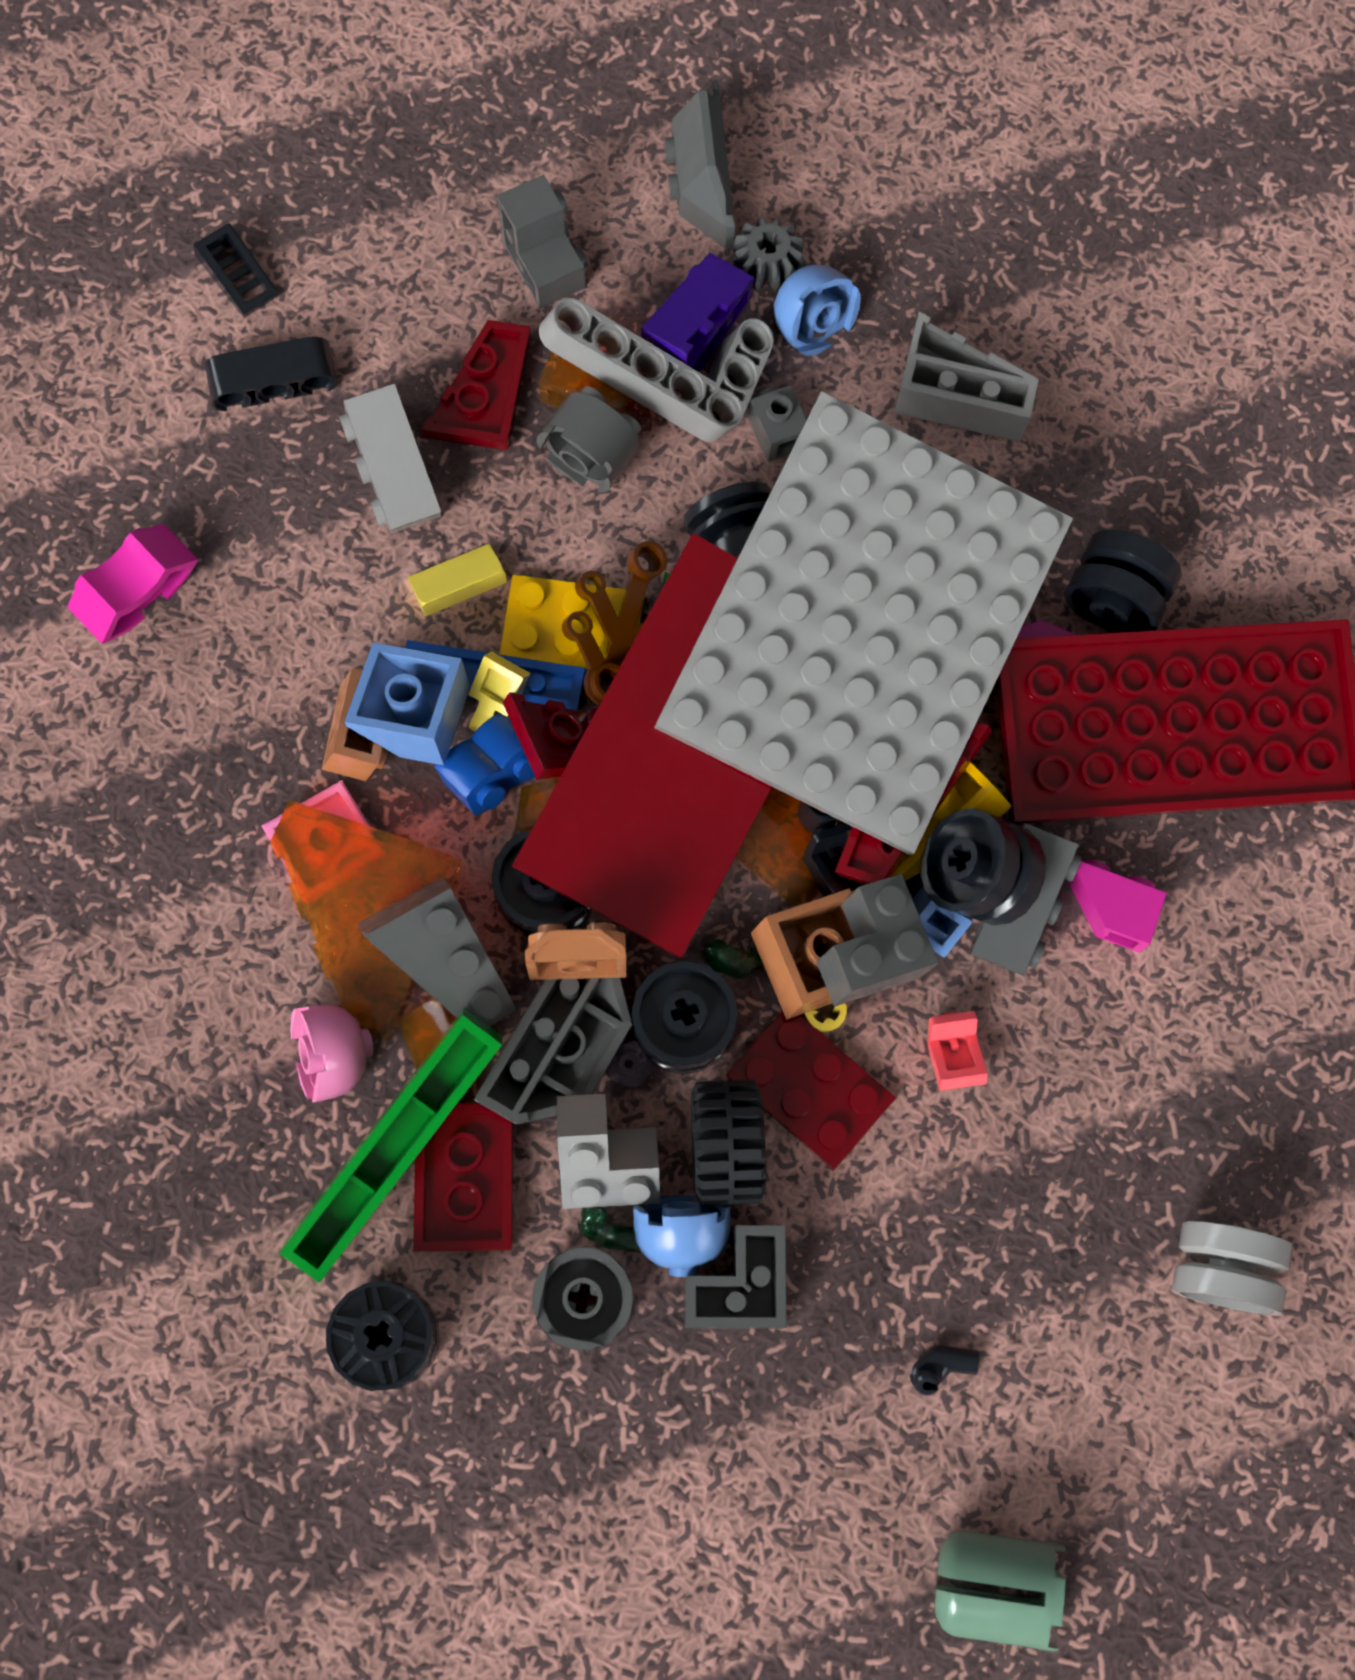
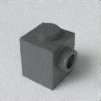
M791 385L778 390L776 388L765 389L753 399H750L748 420L767 461L770 462L789 455L807 421Z

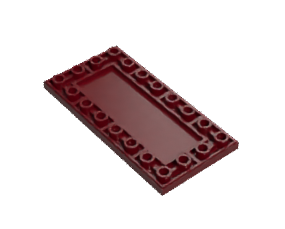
M694 533L689 538L511 866L679 958H682L772 788V786L654 728L738 560L737 557Z

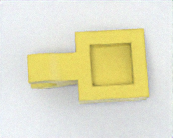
M492 651L484 655L468 693L469 696L480 701L468 728L476 732L491 717L499 713L508 716L503 701L509 692L522 694L530 673Z

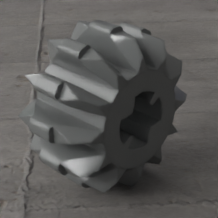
M760 216L756 226L745 222L741 235H736L733 241L734 254L732 264L755 278L757 292L763 287L764 282H769L770 287L776 292L779 288L780 280L784 282L796 270L802 268L804 244L802 238L795 237L796 230L794 229V224L782 228L779 216L773 221V224L766 223L763 217Z

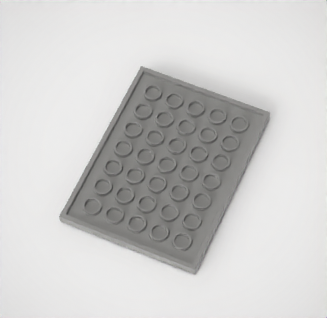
M821 391L654 728L909 855L914 854L1073 518Z

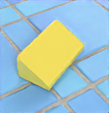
M490 544L408 577L425 617L507 583L504 568Z

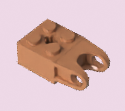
M849 888L766 916L750 933L786 1020L832 1004L816 963L820 959L816 953L818 952L822 957L834 945L855 939L841 906L855 890L851 891Z

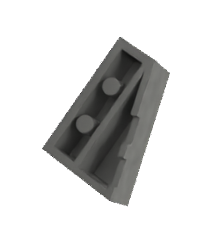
M1021 822L1017 825L1029 829L1040 841L1046 857L1045 880L1041 892L1027 913L1009 924L993 926L980 921L969 952L971 955L1024 976L1028 966L1036 968L1041 959L1046 943L1039 939L1046 923L1054 925L1064 901V899L1057 897L1064 879L1071 882L1075 877L1082 856L1076 854L1079 844Z

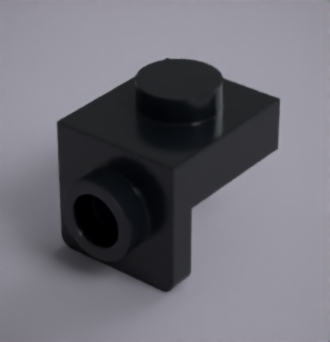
M833 823L826 824L814 831L802 857L825 897L849 888L851 891L856 890L858 887L865 885L840 877L835 872L852 826L846 823L837 826Z

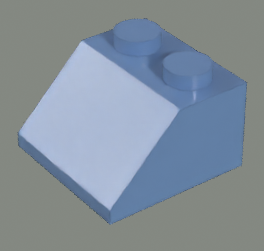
M373 642L345 719L346 727L401 758L444 766L470 689L462 659Z

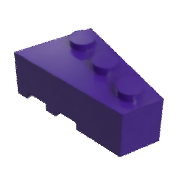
M709 253L699 265L695 264L691 268L681 285L642 326L641 338L700 373L752 298L754 277L716 255Z

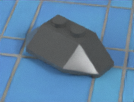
M718 79L709 80L672 119V137H664L666 164L674 163L675 174H668L670 201L678 200L679 215L723 248L729 249L733 248L735 219Z
M620 978L545 980L476 1094L474 1101L518 1125L557 1116V1096L593 1094L632 1028Z

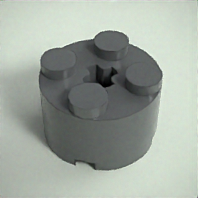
M585 386L580 392L568 394L538 434L537 444L541 449L545 443L551 452L547 460L557 471L583 487L587 480L600 485L601 487L597 492L605 493L609 491L640 447L638 434L641 432V426L630 415L625 413L619 414L606 404L605 398L599 391Z
M589 1247L572 1248L555 1256L541 1269L533 1288V1310L540 1327L554 1342L566 1348L579 1351L598 1349L616 1339L627 1325L633 1305L631 1283L623 1267L606 1252ZM582 1286H589L591 1296L598 1298L596 1306H587L585 1314L577 1313V1305L570 1301L571 1293H580Z

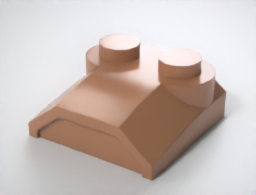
M592 923L588 924L586 929H567V926L562 924L538 926V933L528 936V949L525 950V963L529 979L625 978V933L615 931V924Z

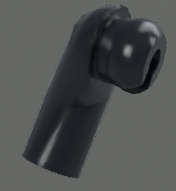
M940 1345L933 1346L913 1365L910 1381L919 1394L925 1396L933 1395L939 1390L938 1385L951 1372L977 1375L979 1351Z

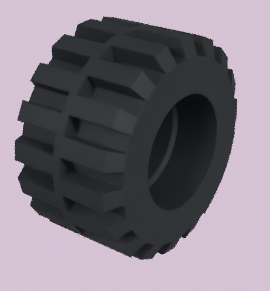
M755 1080L696 1082L691 1092V1138L694 1191L701 1206L759 1204L766 1187L765 1123L760 1088Z

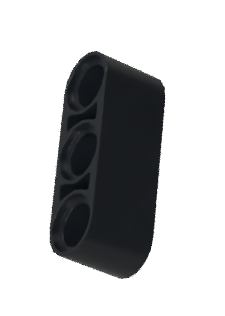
M305 337L222 353L209 358L205 362L212 406L222 412L227 411L229 406L241 404L242 408L270 403V398L284 396L286 400L313 394L312 390L327 388V391H331L337 386L330 344L322 337Z

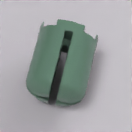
M964 1530L951 1533L939 1551L937 1569L939 1576L1040 1592V1598L936 1584L934 1609L942 1629L955 1637L1057 1653L1058 1647L1056 1643H1049L1051 1626L1062 1627L1066 1577L1059 1576L1060 1570H1055V1551L1066 1552L1065 1544Z

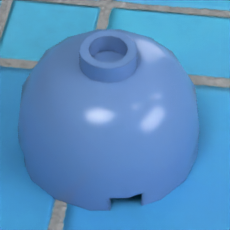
M807 265L796 270L780 287L774 302L776 325L781 335L791 346L806 356L818 355L833 345L832 343L823 342L825 339L843 327L848 332L850 331L860 310L861 294L859 289L853 285L851 279L828 265ZM814 330L818 333L826 332L824 337L813 338Z
M695 1195L660 1196V1203L647 1204L645 1209L640 1204L634 1205L636 1243L642 1254L652 1263L668 1268L669 1275L675 1277L694 1276L698 1273V1267L710 1264L723 1253L729 1240L730 1205L701 1206L698 1202L691 1201L696 1197Z

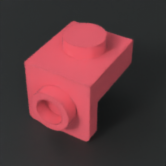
M975 1011L947 1012L929 1019L927 1044L940 1091L987 1084L988 1072L976 1036L978 1019Z

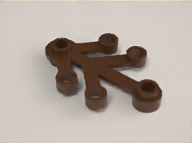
M642 542L632 549L628 555L627 565L631 576L618 617L605 591V579L599 572L587 571L575 583L577 595L581 599L590 602L609 643L604 658L591 633L593 629L592 620L584 612H573L562 623L564 636L570 641L577 643L586 662L588 671L584 677V689L589 699L597 705L600 704L606 693L600 687L599 679L605 678L611 684L625 658L627 649H630L643 625L641 623L635 626L649 580L661 574L666 568V553L655 542ZM639 557L644 558L648 562V570L641 567L638 561ZM586 579H590L595 583V593L587 590L585 586ZM573 619L578 620L582 624L583 632L581 634L573 630L571 625Z

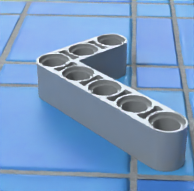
M565 298L559 301L544 318L539 327L540 339L543 345L550 351L706 442L719 440L739 424L774 342L773 333L765 322L756 318L743 321L722 342L706 377L574 298ZM559 320L565 322L571 329V332L565 330ZM743 341H745L749 345L750 349L745 345ZM598 343L607 348L609 355L600 349ZM637 366L645 371L647 377L639 373ZM728 376L734 380L736 385L729 380ZM675 389L682 393L684 400L676 394ZM712 411L718 414L721 422L714 417Z

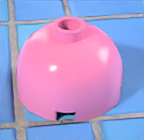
M332 1004L293 1009L290 1028L291 1040L299 1038L298 1046L301 1063L295 1062L307 1099L313 1098L312 1102H319L347 1094L360 1082L366 1070V1058L373 1056V1041L367 1028L361 1029L357 1019L345 1008Z

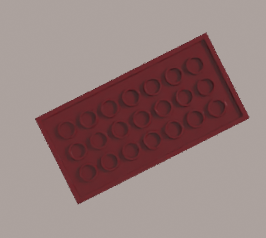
M1349 619L1019 638L1015 640L996 680L1007 800L1012 806L1008 809L1009 820L1012 823L1020 824L1021 822L1035 823L1355 801V667Z

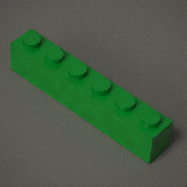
M464 1007L286 1238L279 1254L320 1283L502 1046L503 1035Z

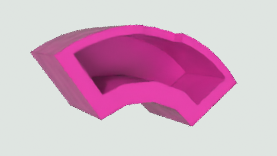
M164 523L145 529H135L127 535L123 545L110 559L96 569L83 573L77 579L74 585L75 590L67 608L101 644L129 632L144 620L145 617L140 611L162 594L167 600L173 596L188 578L198 559Z

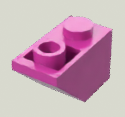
M1096 860L1081 861L1075 877L1071 882L1068 881L1095 936L1140 953L1151 944L1167 893L1156 889L1155 884L1146 878L1139 876H1129L1126 878L1112 873L1111 868Z

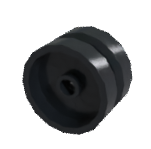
M1102 530L1092 535L1080 559L1081 566L1076 568L1064 592L1066 603L1079 617L1112 633L1156 631L1166 611L1165 602L1170 600L1182 577L1181 567L1171 553L1143 536L1122 530Z
M975 808L955 811L941 820L928 837L921 856V879L926 894L937 906L993 926L1009 924L1026 914L1038 899L1045 880L1046 857L1040 841L1029 829Z
M531 829L525 830L507 841L495 858L491 879L499 912L508 925L526 938L531 934L538 933V926L545 924H562L567 926V929L581 928L592 913V910L551 888L544 890L540 882L511 867Z
M690 961L664 964L647 975L636 991L632 1008V1027L635 1043L645 1058L663 1071L681 1075L704 1071L721 1059L732 1042L738 1016L735 996L723 976L705 964ZM685 1013L692 1018V1025L685 1026L682 1020H674L677 1015Z

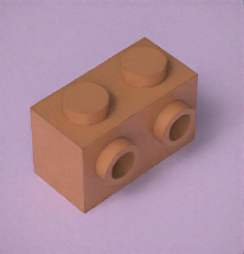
M351 668L339 687L321 770L366 781L376 768L382 769L388 750L346 727L345 719L362 674L361 670Z

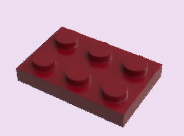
M783 1011L726 1074V1077L731 1081L755 1080L761 1090L763 1110L832 1171L838 1167L896 1099L818 1029L814 1028L802 1015L786 1020Z
M457 1103L415 1158L413 1252L513 1251V1123L479 1103Z

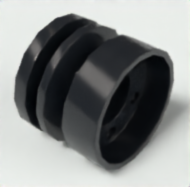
M751 481L730 485L710 493L693 504L685 513L684 526L689 535L694 533L738 558L772 490L766 483Z
M388 1281L365 1283L348 1292L334 1307L326 1327V1351L334 1369L351 1385L369 1391L401 1389L420 1379L433 1364L440 1344L439 1322L431 1305L416 1291ZM388 1323L390 1326L387 1334L393 1338L389 1346L379 1345L375 1349L373 1347L375 1338L370 1335V1331L373 1326L382 1328Z

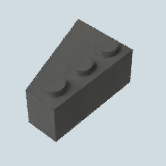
M443 877L357 923L365 938L455 1017L465 1007L491 1026L518 1011L452 889Z

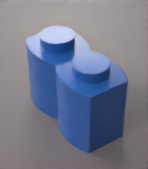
M501 713L483 723L472 735L471 739L462 741L449 750L444 766L438 764L434 766L443 784L474 816L496 808L503 801L510 788L535 777L509 716Z

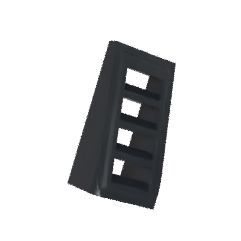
M230 222L193 244L196 258L243 318L280 296L278 290ZM230 247L234 251V253L219 262L214 259L215 256ZM239 260L243 262L244 265L228 275L224 273L223 270ZM251 272L254 278L237 288L234 287L232 284L234 281ZM261 285L265 290L264 292L247 302L241 297L243 294Z

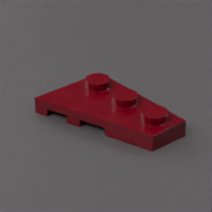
M487 320L463 359V366L451 386L447 385L441 395V402L431 418H427L422 426L421 433L423 438L508 451L531 338L530 326Z
M509 692L503 701L505 710L536 779L560 777L597 708H592L589 713L565 709L564 702L548 699L545 705L526 701L523 694Z

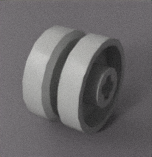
M1198 1221L1182 1223L1179 1248L1187 1256L1208 1264L1187 1262L1175 1266L1172 1292L1174 1294L1238 1311L1273 1316L1283 1315L1287 1290L1278 1281L1256 1273L1277 1275L1289 1271L1293 1250L1291 1242L1239 1226Z

